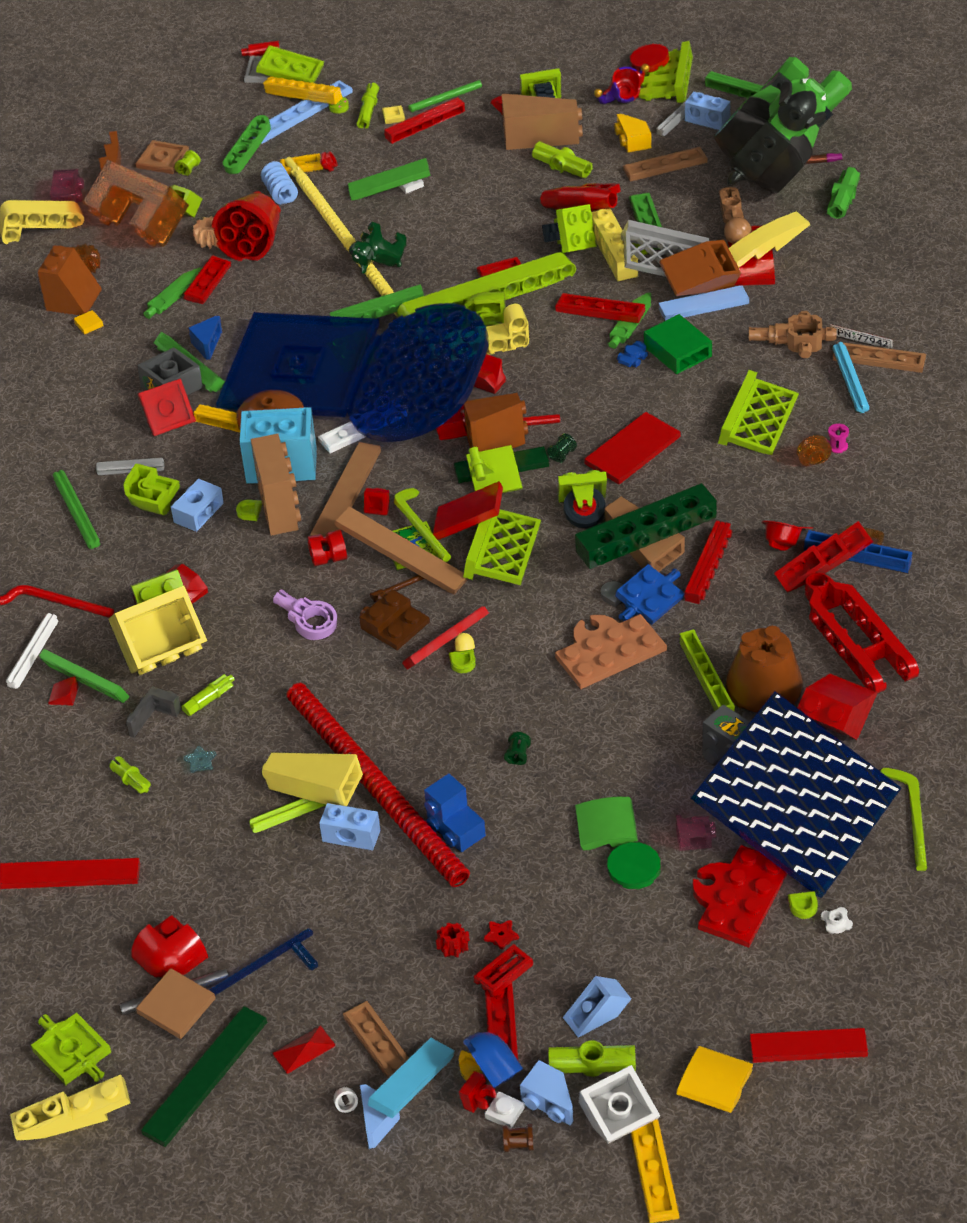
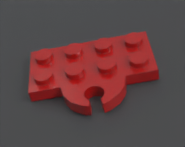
M741 845L731 864L717 862L701 867L697 871V877L701 880L711 879L714 881V884L706 886L701 884L698 879H693L692 890L694 898L700 905L706 907L698 923V930L749 948L791 868L789 864L782 859Z

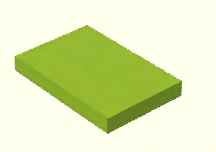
M268 46L257 65L256 72L275 78L315 83L324 66V61Z

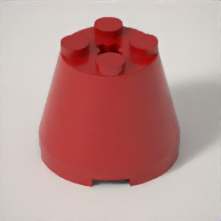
M259 191L226 203L215 214L212 222V228H214V234L217 239L216 244L223 253L234 260H260L268 253L274 243L280 219V207L270 197Z

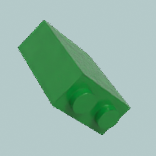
M680 314L644 331L646 349L676 375L712 357V340Z

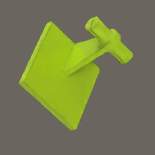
M512 445L481 452L478 451V447H472L468 450L470 454H466L475 491L498 481L503 486L502 493L523 488Z

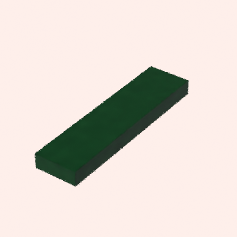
M544 446L513 452L518 472L549 467V460ZM467 460L455 462L454 470L458 483L472 481Z

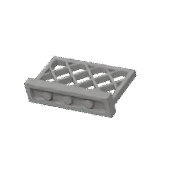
M628 220L621 232V240L624 241L625 268L666 277L662 267H655L651 261L656 260L659 263L663 259L661 255L665 254L669 257L674 255L672 252L679 253L709 241V238ZM632 243L640 244L641 246L636 248ZM653 248H658L661 251L656 252ZM645 249L651 257L646 258L640 251ZM635 255L641 262H633L631 257Z

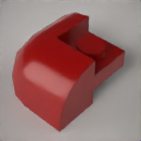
M173 915L154 928L148 924L138 934L131 948L132 959L155 978H163L170 968L185 975L208 958L206 948L196 932L188 924H181Z

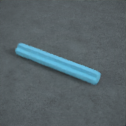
M838 342L833 345L834 354L856 411L864 413L869 410L867 399L846 345L843 342Z

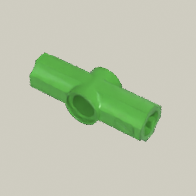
M848 167L846 170H843L838 183L835 182L833 185L831 200L827 207V214L832 218L840 219L845 217L849 205L853 204L852 199H855L856 187L860 180V173L855 168Z

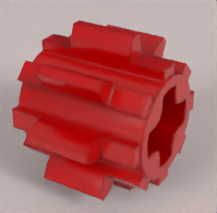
M449 922L446 923L445 927L437 930L436 949L444 952V957L452 955L458 958L461 952L464 953V951L469 950V932L464 931L461 924H451Z

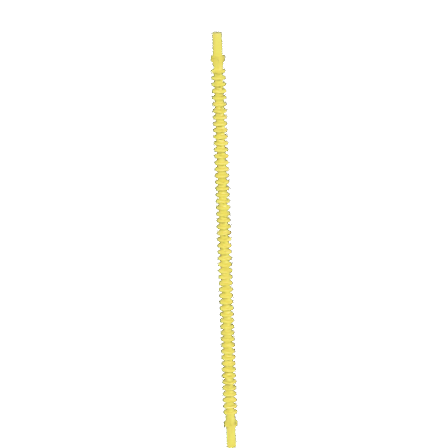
M287 157L285 163L291 168V174L296 178V182L349 252L350 246L356 242L307 174L303 173V170L296 165L291 157ZM371 262L365 275L371 281L374 288H376L381 296L394 293L390 285H388ZM397 316V319L402 323L403 327H405L429 361L443 358L425 332L422 331V328L410 330Z

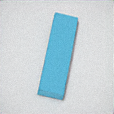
M430 1038L369 1097L368 1106L393 1118L453 1058L455 1050Z

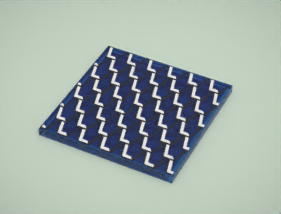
M775 691L699 786L691 799L810 891H815L816 896L822 898L901 790V787Z

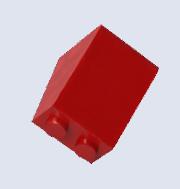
M828 674L806 687L796 712L808 717L816 724L857 740L877 696V692L833 674Z

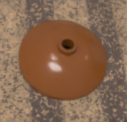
M266 390L258 392L240 405L236 415L237 424L241 430L242 411L304 408L299 398L285 391Z

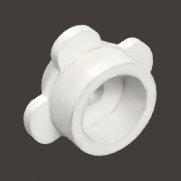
M843 907L830 912L823 911L821 914V919L825 921L826 930L829 933H842L852 928L853 922L848 919L847 910Z

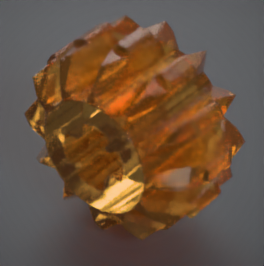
M86 243L71 247L76 250L89 271L96 273V269L100 268L101 259L98 249H95L93 245L87 246Z

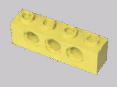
M600 209L591 212L596 243L617 281L638 277L637 270L625 268L624 241L621 240V232L623 230L611 209ZM633 255L631 261L638 263V258Z

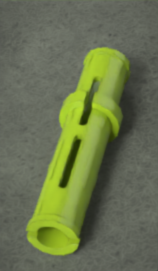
M370 83L367 84L366 92L362 96L363 102L357 121L358 128H363L365 123V128H369L373 108L378 101L379 86L376 83H372V86Z

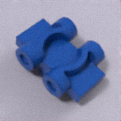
M635 341L633 345H626L624 353L620 352L618 354V362L628 367L634 366L637 368L641 363L640 359L644 360L648 356L646 345L640 341Z

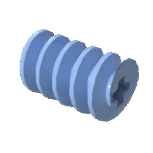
M273 161L265 165L261 171V180L273 200L278 204L293 202L297 198L298 189L282 163Z

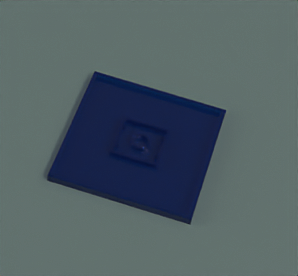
M253 312L216 402L217 408L238 410L246 399L258 392L281 390L299 398L304 408L311 407L312 415L346 417L380 325L379 320L375 318Z

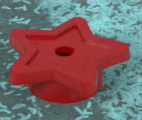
M511 920L502 924L490 921V932L484 936V942H492L500 950H504L505 946L510 944L511 941L518 940L519 935L512 930L513 923Z

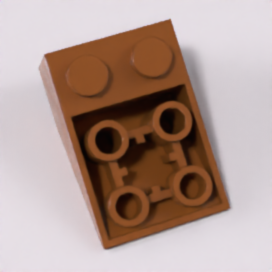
M725 240L706 241L659 261L675 296L700 294L731 288L741 275Z

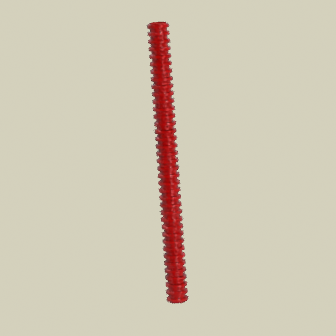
M296 683L291 686L286 695L292 705L295 706L335 754L357 755L363 773L360 779L361 784L385 809L389 816L394 819L395 823L407 834L409 839L421 850L422 854L425 855L451 887L455 888L463 885L469 878L470 871L460 862L459 858L437 836L436 832L433 831L421 815L414 810L413 806L392 785L391 781L370 760L368 755L340 726L330 712L323 707L322 703L319 702L304 683Z

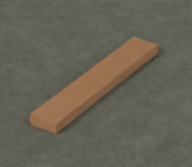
M363 442L358 443L310 536L321 534L325 537L327 532L340 530L335 526V521L349 506L353 507L381 452V446Z
M350 506L335 521L337 528L451 594L455 595L468 580V578L463 577L464 573Z

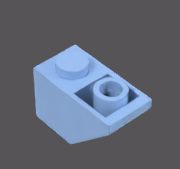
M538 1060L520 1084L521 1100L528 1108L532 1110L538 1108L547 1113L554 1122H564L571 1125L573 1122V1107L563 1072Z

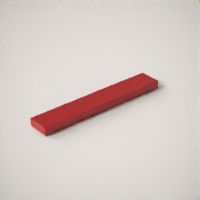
M139 858L0 863V889L138 884L140 860Z

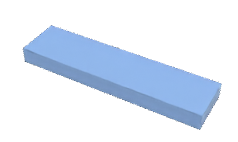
M741 285L660 302L659 309L666 321L678 314L682 317H688L749 304V297Z

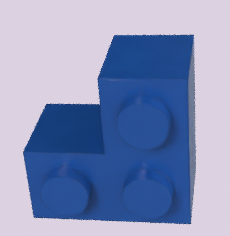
M447 774L424 790V805L427 811L426 822L433 831H438L443 836L445 843L449 847H455L460 852H463L486 836L484 820L467 805L466 788L452 775Z

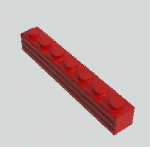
M457 97L384 129L385 138L393 144L465 112V104Z
M716 520L686 587L685 601L700 604V601L705 599V590H709L710 579H713L715 575L714 569H718L719 559L723 557V548H727V539L732 537L730 523Z

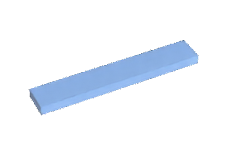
M340 80L332 84L335 87H340L342 97L353 92L350 86ZM303 100L269 120L271 130L261 144L328 107L329 103Z

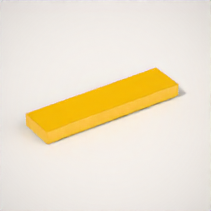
M658 1119L630 1132L649 1223L679 1219Z

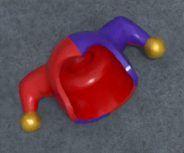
M643 64L639 72L632 67L624 66L618 68L611 78L609 88L604 92L596 89L594 95L601 104H607L614 100L621 103L633 102L640 94L641 84L644 82L645 73L649 71V66Z

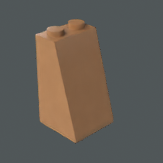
M502 94L506 150L534 148L535 144L539 141L550 146L579 144V137H583L582 125H579L578 120H582V110L577 108L576 100Z

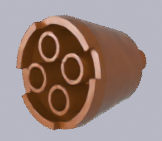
M773 625L744 633L726 678V690L731 701L739 708L760 713L765 706L783 712L772 698L776 693L780 696V698L776 699L785 711L794 706L802 693L803 679L789 638L780 632L779 627ZM769 711L767 714L762 715H772L776 713Z

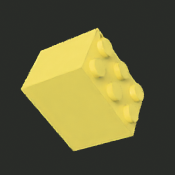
M184 586L119 611L108 619L130 672L135 673L138 671L139 676L157 668L156 664L161 662L162 666L176 661L180 658L179 654L184 653V656L187 657L199 652V650L203 649L201 645L207 641Z

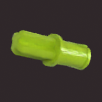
M120 756L115 757V760L120 765L114 762V760L111 761L110 769L121 777L125 785L129 784L140 794L149 791L148 788L151 786V783L140 774L136 766L129 765Z

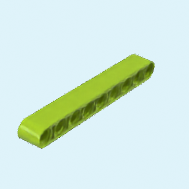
M554 253L404 302L397 309V316L410 330H417L461 315L465 301L472 295L482 292H505V300L547 287L564 280L565 277L573 276L576 272V266L564 253Z

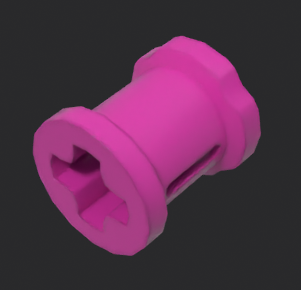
M844 424L831 425L828 429L830 441L827 444V448L833 453H842L848 448L846 438L849 435V428Z

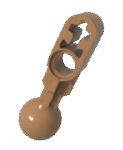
M725 187L719 191L723 221L726 223L724 235L730 243L735 244L750 234L752 229L750 223L744 219L738 189L735 187Z

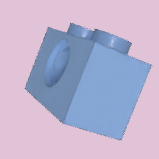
M197 479L171 506L174 523L197 532L224 503L221 487Z
M327 803L319 823L322 842L367 850L374 849L380 833L377 811Z

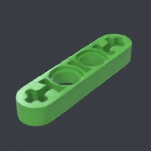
M256 116L247 126L223 160L226 173L237 174L243 170L271 130V124L267 116ZM250 137H256L255 139L247 140ZM242 150H247V151L244 152V153H238V152H240V151H242Z

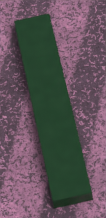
M243 1006L141 1129L142 1135L166 1147L267 1024V1018Z

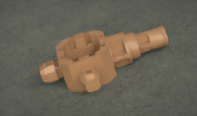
M801 311L798 315L788 318V323H775V325H769L768 328L749 327V341H769V343H775V345L787 344L788 349L793 352H799L802 358H809L812 352L822 349V340H825V342L834 341L837 336L835 328H822V318L817 315H811L808 311ZM797 331H801V333H808V331H812L813 335H798Z

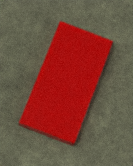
M751 226L752 232L762 226ZM728 241V248H730L734 244ZM772 249L760 259L753 256L739 267L741 275L734 286L775 284Z
M645 412L584 459V464L593 470L606 472L608 479L620 485L680 438L681 431Z

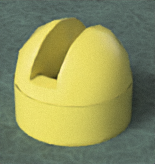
M461 633L455 638V651L475 649L474 639L471 635Z

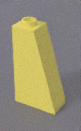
M271 753L262 767V775L266 779L270 790L325 805L330 803L347 806L363 775L356 754Z

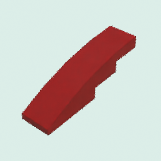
M857 521L839 535L837 533L833 534L817 547L815 545L811 546L774 574L788 593L805 585L807 576L813 573L825 574L874 541L861 523Z

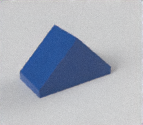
M214 316L189 327L192 345L205 359L210 360L222 333L220 316Z

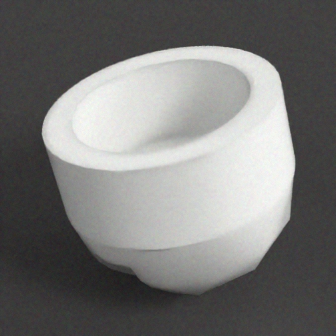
M343 1087L335 1092L334 1104L340 1112L348 1113L356 1108L358 1098L351 1088ZM345 1094L349 1099V1103H347L346 1105H344L343 1099L341 1097Z

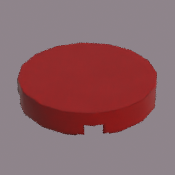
M661 44L644 45L631 54V66L639 72L641 66L647 64L649 66L648 72L657 71L659 66L663 65L664 67L669 62V51L666 46Z

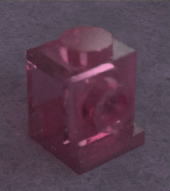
M676 815V834L679 850L712 848V838H716L715 823L709 821V816H695L682 819L681 815Z

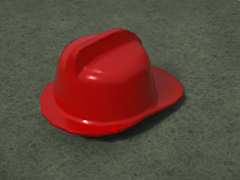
M776 521L761 522L766 525V540L769 542L770 547L785 551L796 545L803 528H814L794 526Z

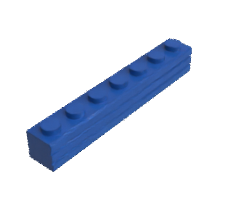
M808 530L804 542V551L813 545L817 547L832 535ZM870 544L848 560L908 573L912 563V552Z

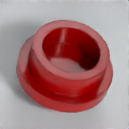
M332 152L321 153L320 163L322 167L330 172L338 166L335 156Z

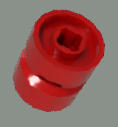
M341 529L327 532L325 537L321 534L307 537L314 567L327 564L330 559L333 562L347 559L346 546ZM327 545L328 551H323L322 547Z

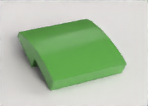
M630 797L601 798L575 805L580 845L583 850H592L606 844H610L612 848L628 842L638 841L633 804Z

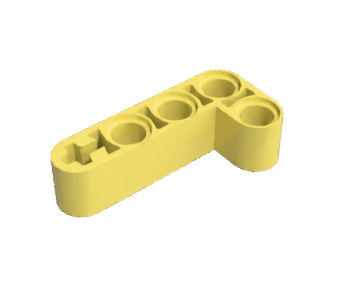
M9 200L5 201L0 207V236L5 244L13 241L18 242L21 237L22 228H72L80 226L84 222L78 203L74 201Z
M519 304L508 305L503 313L504 323L444 336L441 339L440 345L445 357L451 356L452 361L456 362L471 359L473 356H478L481 353L490 355L495 354L494 352L497 351L505 352L514 350L517 347H527L529 344V326L523 308Z

